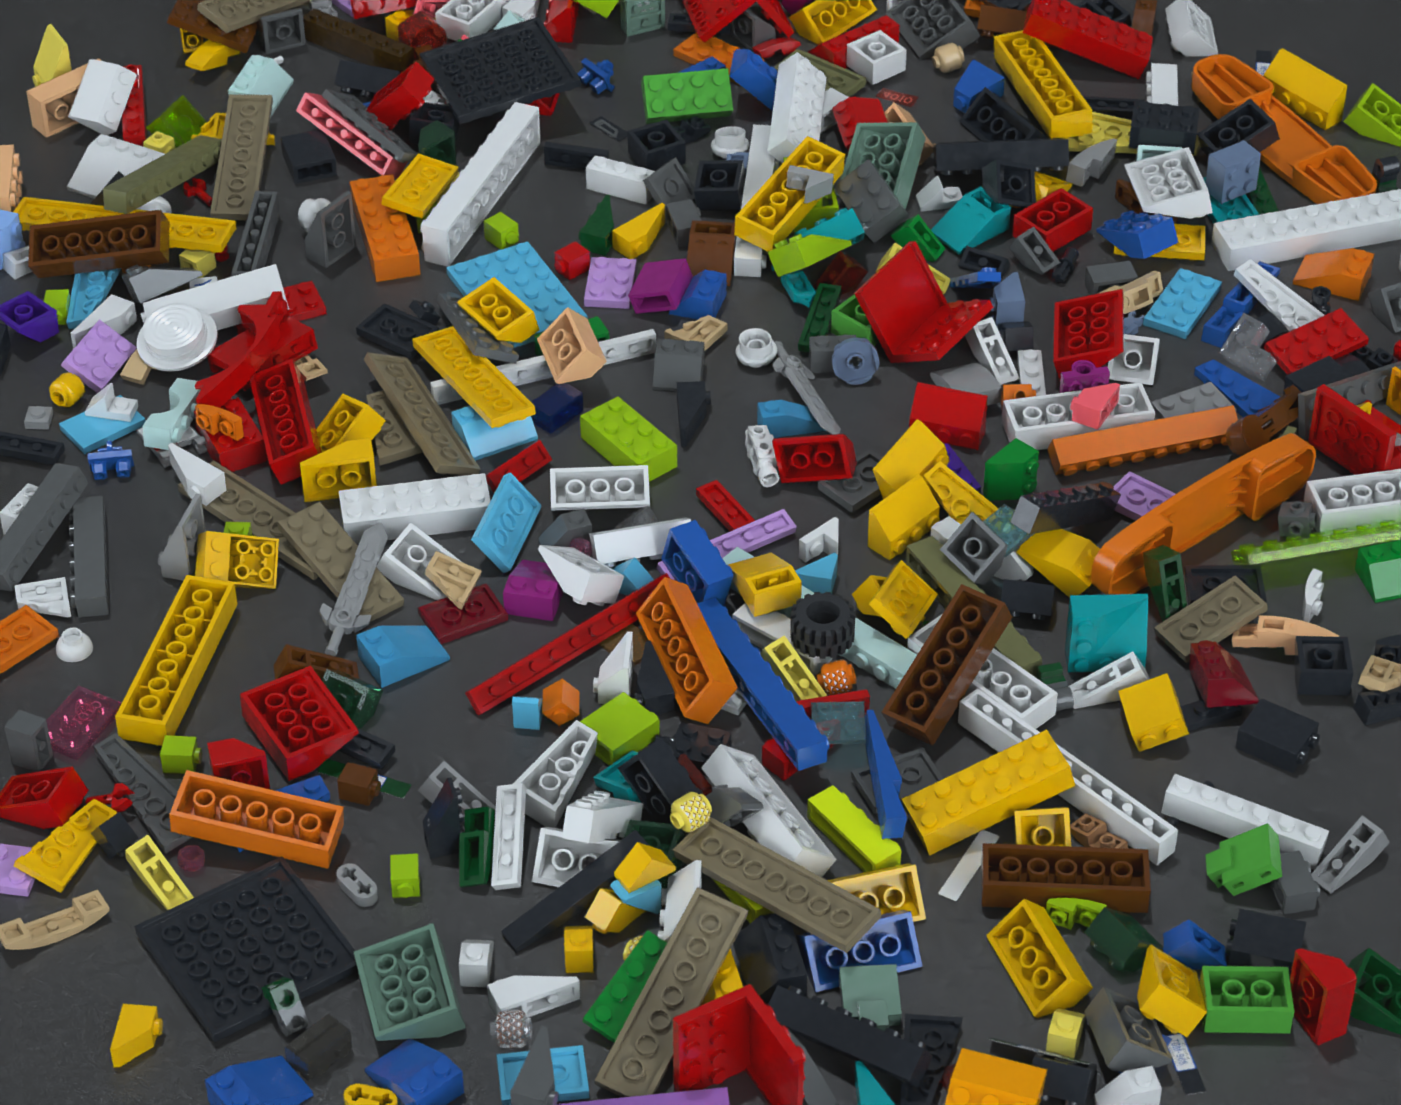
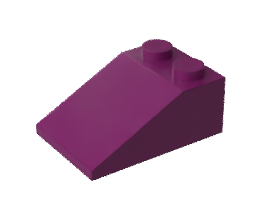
M522 560L511 572L503 590L504 609L508 615L554 621L564 591L547 563Z

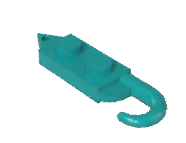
M771 265V270L775 271L773 265ZM797 270L781 276V283L793 303L797 302L810 307L816 292L804 272Z

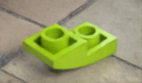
M1053 898L1047 901L1046 912L1056 926L1071 930L1076 922L1101 931L1105 924L1107 909L1105 904L1077 898Z

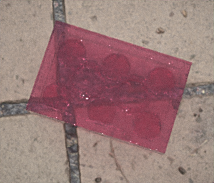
M78 686L46 720L52 750L78 760L113 722L122 703Z

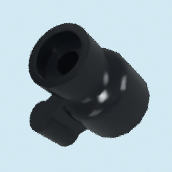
M1324 286L1313 288L1312 300L1309 301V304L1324 315L1329 314L1331 310L1329 303L1331 291Z

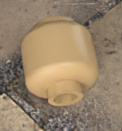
M954 43L937 47L934 56H932L934 67L938 68L942 73H948L961 68L962 62L965 60L962 48Z

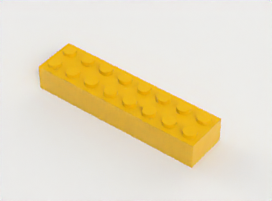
M1023 30L994 36V59L1049 138L1080 137L1084 134L1093 133V110L1042 40L1024 34Z
M186 575L115 716L118 735L122 739L162 746L165 735H175L238 605L234 582Z

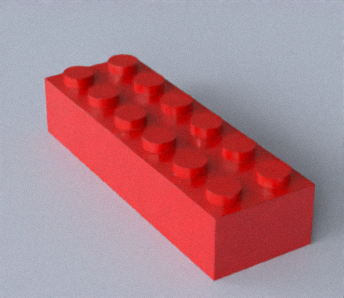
M1032 0L1027 9L1023 28L1024 34L1137 79L1141 77L1150 59L1153 36L1144 31L1130 28L1126 24L1110 20L1106 16L1095 14L1086 8L1075 6L1066 0Z
M292 358L258 372L250 379L269 465L281 485L301 477L300 462L322 453L304 379Z

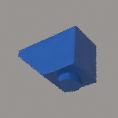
M1190 919L1163 934V952L1189 968L1202 970V966H1227L1225 946Z

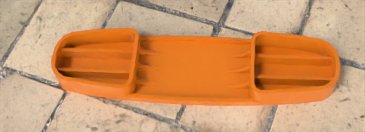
M1226 54L1212 55L1196 62L1193 67L1191 89L1217 119H1220L1251 98L1276 123L1280 139L1260 152V160L1314 203L1322 204L1376 194V179L1356 156L1344 146H1331L1299 116L1272 96L1273 84L1268 79L1239 59Z
M1289 433L1246 453L1183 489L1124 528L1102 546L1093 561L1091 583L1105 595L1136 593L1149 586L1145 575L1143 552L1165 545L1181 554L1243 514L1253 521L1261 519L1297 493L1306 484L1314 468L1316 459L1315 448L1298 435Z

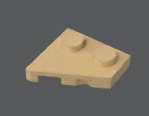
M708 315L696 321L684 323L682 329L674 332L671 328L666 329L664 336L665 339L705 342L706 351L728 331V323Z
M436 551L426 567L425 575L462 610L482 571Z
M1371 655L1358 684L1365 686L1368 690H1379L1382 692L1400 687L1401 664Z

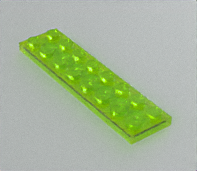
M1385 520L1379 522L1380 526L1361 524L1356 526L1357 530L1337 528L1333 529V534L1313 532L1309 534V538H1301V536L1286 537L1285 542L1266 540L1263 541L1262 546H1254L1253 543L1239 545L1238 550L1231 551L1232 560L1251 565L1401 539V522Z

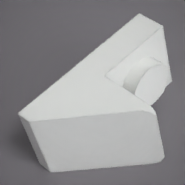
M936 176L916 194L915 199L920 212L952 208L963 196L959 187L943 188L939 176Z
M110 383L92 397L85 411V416L131 422L138 409L137 399L115 397L113 383Z
M834 517L799 539V558L806 563L813 557L820 555L823 551L828 555L832 553L838 555L839 519Z

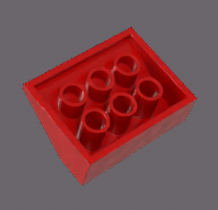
M1123 289L1055 302L1053 362L1060 381L1061 372L1071 371L1072 365L1076 361H1090L1098 368L1124 352Z
M311 666L240 693L243 718L288 781L314 771L359 733L358 728Z

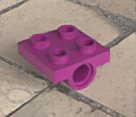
M1076 361L1073 363L1071 371L1061 372L1059 393L1079 391L1084 388L1109 384L1110 371L1107 366L1096 368L1090 361Z

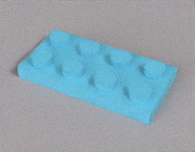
M1180 268L1144 317L1143 325L1186 339L1221 290L1222 281Z
M510 472L503 476L471 540L503 573L511 570L542 505Z

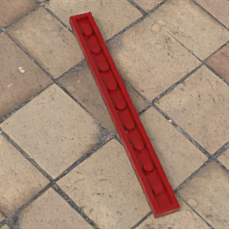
M668 573L660 575L465 692L476 714L480 715L638 620L636 612L664 577L670 579Z

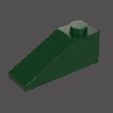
M1165 545L1143 552L1145 575L1162 622L1187 607L1181 554Z

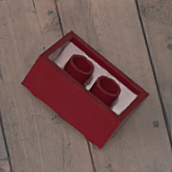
M1203 640L1199 643H1190L1189 671L1206 707L1258 704L1259 699L1241 663L1217 642Z

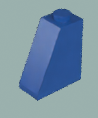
M976 60L971 61L954 88L953 106L965 113L984 87H987L1000 97L1003 96L1005 77Z

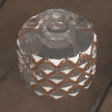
M522 1010L499 1011L496 1015V1020L490 1022L491 1039H496L498 1046L501 1048L524 1047L528 1040H532L531 1017H527L526 1013Z

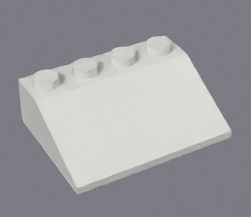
M100 134L88 146L67 185V190L95 199L118 171L126 176L163 156L164 153Z
M1189 147L1124 165L1143 212L1189 219L1200 218L1206 214L1213 213L1208 188Z

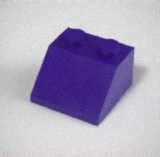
M29 291L0 304V320L22 335L42 342L59 333L57 311Z

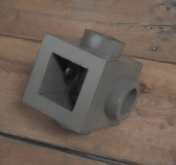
M1300 501L1282 502L1278 514L1280 536L1310 537L1312 528H1316L1317 513H1313L1312 503Z

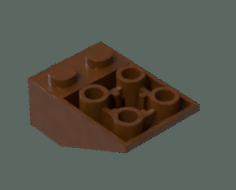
M692 220L687 263L693 277L703 270L727 274V286H730L737 236L734 235L735 223Z

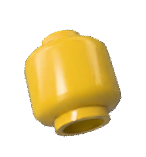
M69 372L63 373L51 383L49 387L50 397L58 406L71 407L83 397L85 387L80 377Z

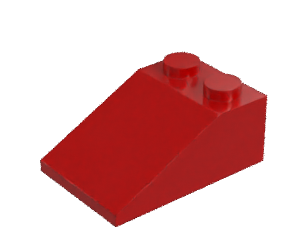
M73 766L14 775L0 792V818L42 829L61 827L69 821L76 808L82 804V800L89 790Z

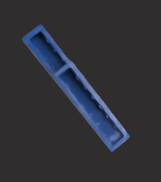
M1261 261L1257 263L1275 278L1280 273V268ZM1241 282L1224 297L1222 307L1204 324L1201 341L1223 348L1259 301Z
M867 710L863 734L882 839L902 838L907 821V815L899 799L902 778L874 710Z

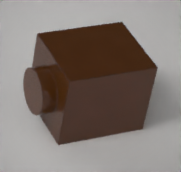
M347 762L337 780L339 799L369 806L373 798L379 795L381 789L377 769Z

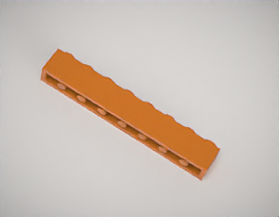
M1234 405L1052 439L1047 449L1055 475L1064 474L1068 476L1075 474L1078 470L1094 471L1100 468V466L1109 465L1110 467H1115L1125 461L1136 463L1143 461L1146 457L1162 458L1172 452L1183 454L1193 448L1199 447V449L1204 450L1212 447L1214 444L1222 443V445H1228L1226 441L1227 429L1238 420Z

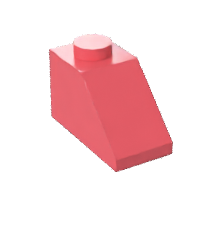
M1112 383L1084 388L1078 397L1075 396L1071 402L1072 421L1098 430L1118 403L1120 384Z

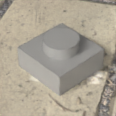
M29 406L24 420L25 429L49 430L53 417L52 407Z

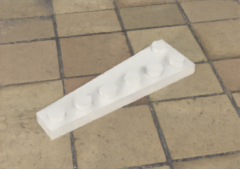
M1250 259L1235 269L1234 276L1289 331L1325 316Z

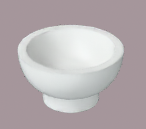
M78 628L66 629L56 644V654L65 662L82 661L88 658L93 651L91 639Z

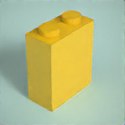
M1168 673L1118 691L1132 738L1139 752L1189 734L1176 691Z

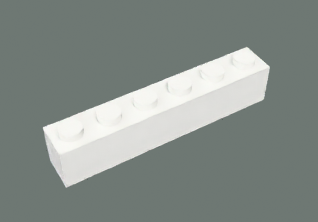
M1174 774L1166 790L1161 811L1165 815L1175 817L1227 838H1232L1268 823L1279 836L1280 854L1300 851L1304 861L1309 862L1312 870L1317 868L1329 834V830Z

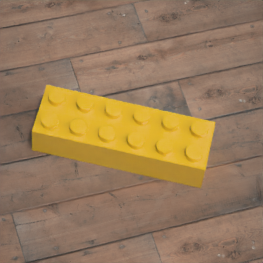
M807 136L735 216L734 235L766 251L775 249L774 244L786 239L821 199L819 198L805 204V191L786 187L789 165L834 174V184L844 172L845 154Z
M1045 730L903 798L902 802L909 821L930 856L1013 816L1014 811L1026 810L1074 787L1075 782L1068 762L1048 730Z

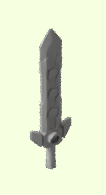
M775 341L778 358L772 365L775 371L781 372L783 376L789 378L809 408V411L823 429L832 435L839 434L841 428L809 381V379H815L814 374L801 363L799 358L788 355L782 342Z
M377 523L363 532L354 561L342 586L334 610L332 611V608L325 603L320 608V615L325 625H329V629L333 631L330 642L324 651L327 655H337L343 634H352V631L356 633L370 623L371 615L359 614L377 563L380 561L388 539L382 523Z

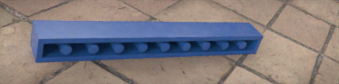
M716 597L697 603L738 687V692L796 769L800 771L827 762L829 741L826 735H822L819 732L815 721L809 719L804 707L795 701L791 690L785 688L781 677L775 675L770 663L764 661L759 649L754 647L748 635L740 630L738 622L730 617L726 606H722Z

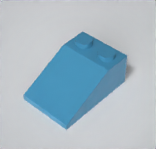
M377 626L356 635L358 657L381 688L450 660L449 654L427 626Z

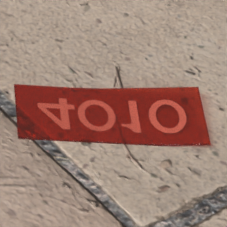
M882 88L876 95V97L910 107L919 98L918 96Z

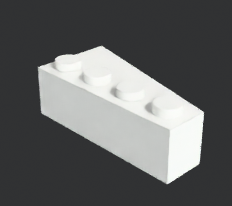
M576 720L513 783H523L526 787L525 814L545 827H556L595 755L597 732Z
M594 791V794L583 796L582 799H577L575 802L567 805L562 838L584 843L605 841V839H616L617 833H619V837L623 838L634 830L639 833L643 803L611 798L608 792Z

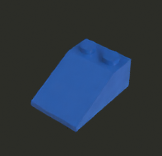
M413 1039L406 1040L365 1068V1073L381 1088L393 1091L396 1094L398 1105H447L464 1093L463 1071L445 1054Z
M283 1056L230 1065L205 1079L208 1102L211 1105H298L314 1096L313 1091Z

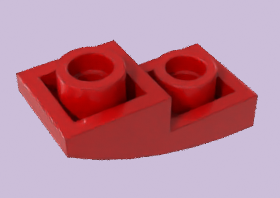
M782 37L764 41L755 45L752 49L761 58H769L775 54V51L782 55H790L797 47L801 46V43L791 37Z

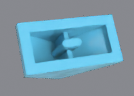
M832 553L795 570L802 581V586L812 592H831L832 594L837 576L838 555Z
M635 557L612 568L624 575L619 593L629 595L654 580Z
M513 697L514 728L540 730L543 717V698Z
M618 880L613 881L610 885L624 904L655 914L660 913L661 883L658 880L631 893H628Z

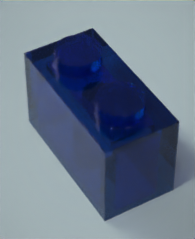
M567 383L556 384L531 402L535 406L536 412L535 415L531 416L533 423L548 433H553L583 411V393Z

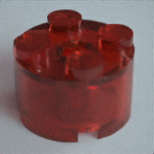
M424 11L411 15L401 22L397 28L399 31V42L413 48L431 45L432 49L442 47L444 42L446 43L447 41L445 30Z

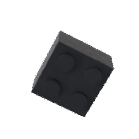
M667 119L627 131L628 153L640 167L656 171L674 158L678 160L680 165L686 164V142Z
M743 160L699 161L694 188L696 205L699 210H741L746 179Z

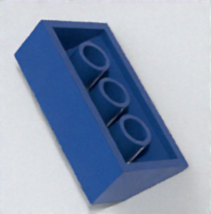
M899 910L882 914V917L848 953L809 932L797 934L799 950L814 992L839 987L840 967L896 964L897 973L923 967L911 911Z

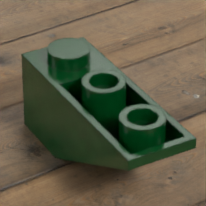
M606 194L601 202H598L596 210L593 214L589 215L587 223L584 227L580 228L578 239L581 240V245L592 253L604 256L607 255L613 246L612 230H614L610 195Z

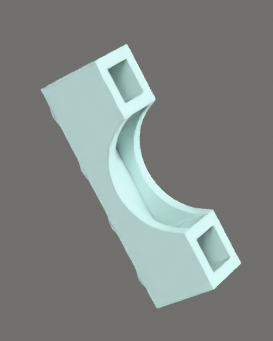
M182 378L175 380L169 389L170 411L151 414L143 425L145 447L169 450L168 445L170 443L176 445L177 442H180L183 433L189 429L190 423L194 419L195 406L197 405L196 398L201 389H195L194 385L197 381Z

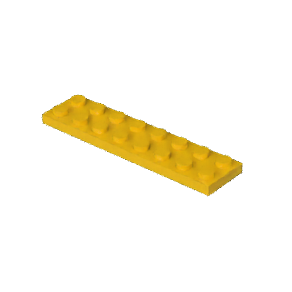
M454 326L412 339L413 347L491 428L502 427L507 423L524 420L536 414L535 406L487 358L473 355Z

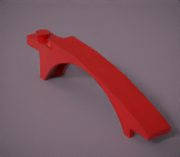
M273 291L266 304L239 305L238 313H240L242 319V326L255 335V340L246 354L233 365L213 376L196 382L194 385L195 389H201L196 398L197 404L221 408L251 379L267 360L281 338L279 326L288 309L287 302L283 299L281 291Z

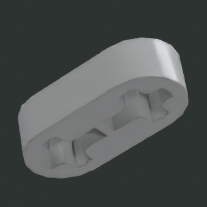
M350 863L338 868V886L355 904L361 907H369L376 903L378 899L377 886L360 867Z

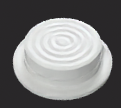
M184 303L164 305L152 312L146 319L137 337V350L141 359L154 369L161 371L184 370L200 363L212 352L218 338L217 327L212 317L201 309Z

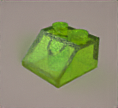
M182 95L162 111L146 128L151 134L158 131L174 137L175 148L190 141L193 134L198 135L201 132V127L207 121Z

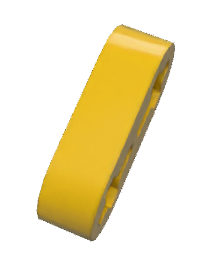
M364 1084L348 1086L343 1095L345 1105H384L385 1102H389L386 1105H398L397 1096L393 1091Z

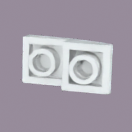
M1314 568L1306 583L1302 607L1303 621L1308 623L1314 615L1318 616L1323 602L1320 601L1321 592L1324 587V583L1321 582L1323 572Z

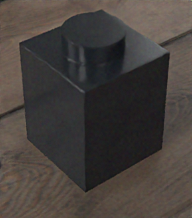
M1029 321L1002 323V330L998 331L1007 351L1033 349V326Z
M120 812L91 832L109 859L117 854L120 858L125 856V850L138 839V836Z

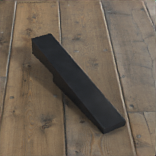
M1401 687L1385 692L1376 690L1358 693L1353 709L1365 726L1401 717Z
M634 830L501 931L502 936L517 953L590 908L600 888L608 889L611 887L612 882L617 880L614 876V871L635 844L639 842L648 845L647 842Z

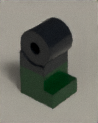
M1395 155L1375 160L1372 176L1377 182L1376 194L1399 190L1396 187L1397 174L1400 171V164Z

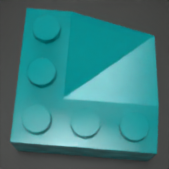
M1148 594L1070 595L1064 649L1067 672H1095L1131 652L1135 653L1145 668L1147 656Z

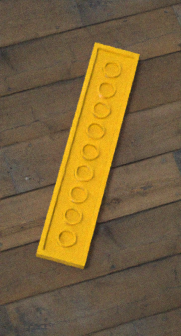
M23 197L13 211L19 214L22 231H30V226L124 214L104 210V206L31 197ZM135 209L130 213L146 212V210ZM164 213L170 222L169 248L176 247L222 253L236 230V221Z

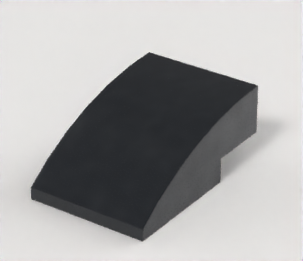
M1083 0L1075 5L1080 8H1086L1100 16H1106L1120 24L1132 26L1130 13L1114 0H1094L1093 2L1091 0Z

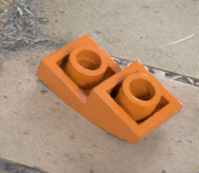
M197 404L195 406L196 423L201 429H205L212 435L222 431L223 434L230 436L236 441L244 437L241 417L215 406Z

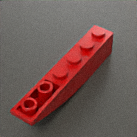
M130 64L123 67L136 73L137 76L122 114L123 141L144 147L143 142L147 139L142 65Z

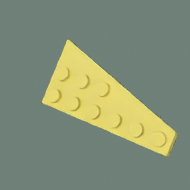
M1093 112V133L1067 138L1069 139V151L1082 152L1092 145L1114 138L1117 139L1115 153L1137 154L1136 148H1129L1132 120ZM1197 135L1194 155H1197L1201 147Z

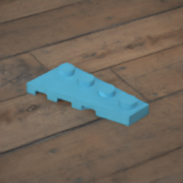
M121 268L75 274L66 320L68 329H75L105 301Z

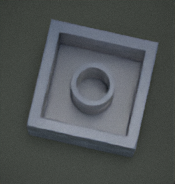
M1241 141L1209 154L1206 186L1209 194L1222 204L1256 190L1261 153L1246 141Z

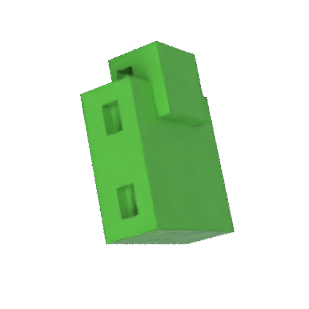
M1268 823L1219 842L1220 849L1205 854L1207 876L1217 887L1224 885L1233 896L1282 877L1279 836Z

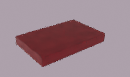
M487 583L474 587L462 610L448 597L418 607V614L440 644L508 621V613Z

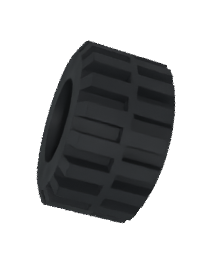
M814 592L813 595H804V599L799 598L796 604H793L790 639L793 642V646L796 649H800L802 654H809V657L813 658L817 656L820 659H826L829 656L834 658L837 654L842 655L846 652V649L851 648L855 638V612L853 605L849 604L846 598L841 599V595H832L831 592Z

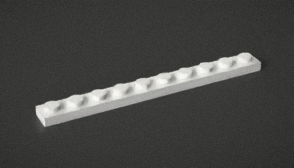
M650 329L598 342L607 361L604 365L655 353V331ZM544 355L517 361L516 364L508 363L495 366L514 386L553 377ZM445 379L430 382L431 394L438 405L463 399Z

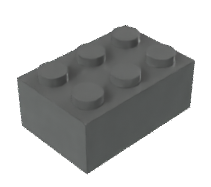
M869 159L833 186L849 210L854 209L865 234L874 243L910 217L879 170Z

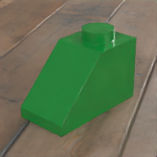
M919 214L901 223L891 235L894 241L901 247H904L908 242L916 241L925 260L930 262L936 261L946 249Z

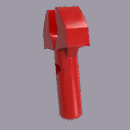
M192 178L193 186H190L186 181L184 182V195L187 198L196 195L206 205H212L213 198L205 192L207 190L206 182L197 178Z
M116 783L111 794L87 797L86 805L95 799L104 805L112 804L111 808L113 810L123 812L133 802L128 798L122 797L134 794V792L125 784Z

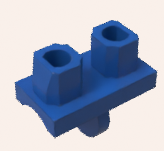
M586 58L581 61L583 69L577 75L582 84L586 85L590 82V88L597 95L604 89H607L609 92L615 89L614 85L610 83V76L614 74L612 62L603 60L595 65Z
M108 440L107 448H98L96 453H87L90 471L93 472L95 480L106 479L107 470L116 469L117 477H130L131 467H134L131 449L123 450L122 446L113 447L112 440Z

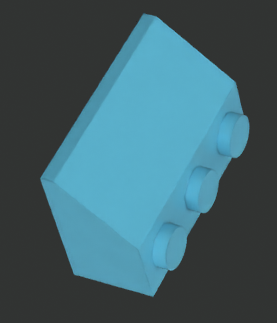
M471 406L451 412L452 426L475 461L538 440L531 416L524 420L507 423L502 427L491 428Z

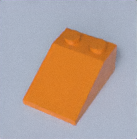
M1349 248L1305 255L1293 279V284L1309 289L1324 286L1333 295L1359 301L1371 276L1374 253Z

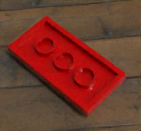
M313 281L283 287L289 307L285 315L301 321L327 314L326 306ZM242 323L234 325L238 335L246 331Z
M1340 308L1266 342L1264 349L1283 371L1289 375L1327 356L1336 360L1368 345L1369 338L1345 311Z

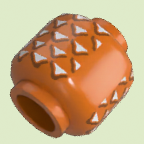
M844 659L824 663L821 667V673L817 674L818 683L822 689L826 690L828 695L850 692L853 684L857 683L853 665L848 664Z

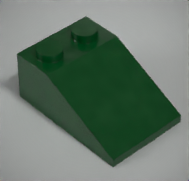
M1368 947L1353 958L1348 965V968H1351L1357 977L1350 1015L1355 1019L1401 1035V970Z

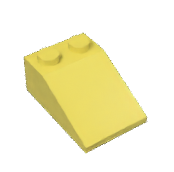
M52 24L46 27L33 66L35 75L32 76L35 87L72 71L68 45Z

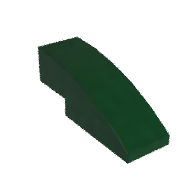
M490 806L465 809V832L460 833L459 887L487 884L493 864L496 811Z

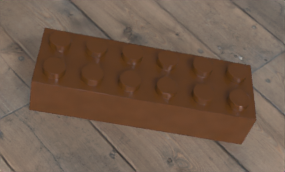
M161 210L32 225L30 226L28 267L37 278L128 268L134 265L145 266L169 263L170 222Z
M961 584L881 713L889 726L929 745H934L960 700H962L1012 619L1006 603Z
M983 843L981 858V907L1015 908L1023 899H1026L1046 909L1048 899L1077 898L1107 905V912L1148 913L1151 893L1148 849Z

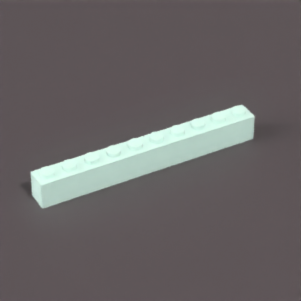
M736 547L722 559L726 565L753 558L754 556ZM732 581L730 588L739 593ZM802 586L801 598L804 599V595L814 594V592ZM792 606L777 610V612L791 619ZM855 618L854 642H852L851 648L846 649V652L840 656H843L859 668L866 670L877 679L896 689L917 654Z

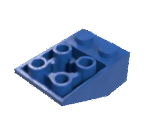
M1127 211L1122 213L1120 218L1107 220L1103 226L1096 229L1097 233L1132 258L1146 259L1179 243L1173 218L1163 216L1162 214L1148 215L1147 212L1137 214L1134 211Z

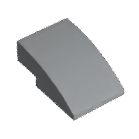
M978 363L930 372V376L936 386L987 395V405L1001 402V385L988 369Z

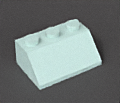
M252 55L229 88L228 94L272 95V117L294 82L293 78L272 58Z

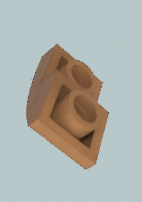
M1087 813L1070 825V833L1084 847L1128 849L1127 841L1107 832L1105 822Z

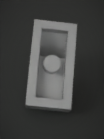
M789 165L786 187L805 191L804 203L806 204L832 193L834 174Z

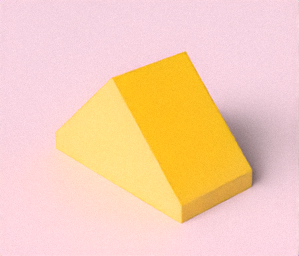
M637 842L614 871V876L626 891L631 893L676 871V867L661 849Z

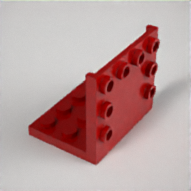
M778 0L683 1L696 32L704 43L755 2L761 7L763 15L768 20L771 19L774 22L773 25L780 34L784 32L789 38L795 33Z
M916 241L908 242L854 293L890 363L940 360L994 308L990 300L974 299L965 302L959 300L947 303Z
M1325 384L1317 387L1308 440L1309 444L1354 475L1401 469V446H1395L1397 433L1401 434V425L1372 407L1371 414L1369 415Z
M751 984L673 1017L674 1092L702 1090L713 1084H719L725 1079L745 1070L770 1105H803V1099H805L803 1091V1081H805L804 1062H806L804 1051L800 1046H796L793 1043L788 1029L784 1025L781 1026L772 1007L765 1005Z

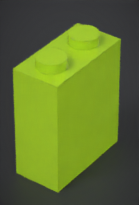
M625 692L580 721L598 733L595 755L609 766L632 750L639 752L655 741L657 734L660 735V721L657 715L648 711L636 699L631 698Z

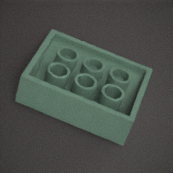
M917 122L857 123L841 180L869 159L879 170L906 210L926 139ZM837 193V194H836V197L839 198V199H841V197H840L839 194Z
M434 923L354 951L377 1041L438 1038L466 1028L443 943Z

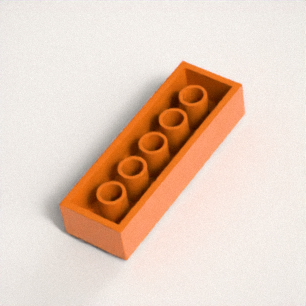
M381 175L374 178L349 181L354 213L376 282L421 275L419 252L406 213L381 205L382 197L395 182L394 176Z
M664 577L636 612V615L648 641L651 640L674 689L675 698L683 716L709 724L738 687L689 586Z
M189 770L185 772L169 814L171 832L276 857L283 856L284 859L329 869L344 825L343 806Z

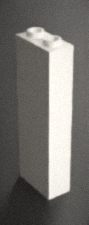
M274 264L143 302L145 312L141 313L143 323H145L148 316L156 309L172 303H184L205 311L214 320L217 330L242 323L240 313H238L239 305L266 304L273 291H281L283 299L286 302L287 299L277 266Z

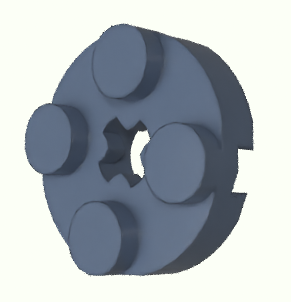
M849 338L835 346L832 355V367L839 379L841 378L851 385H859L868 382L873 377L872 375L879 367V356L876 348L868 339ZM854 356L862 359L858 362V366L849 363V360Z

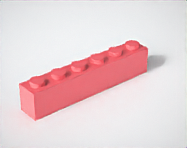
M305 92L296 110L299 114L379 174L393 175L394 178L398 179L408 161L401 163L394 159L393 153L383 150L379 142L367 137V132L357 129L353 121L342 117V112L331 108L328 105V101L322 95Z

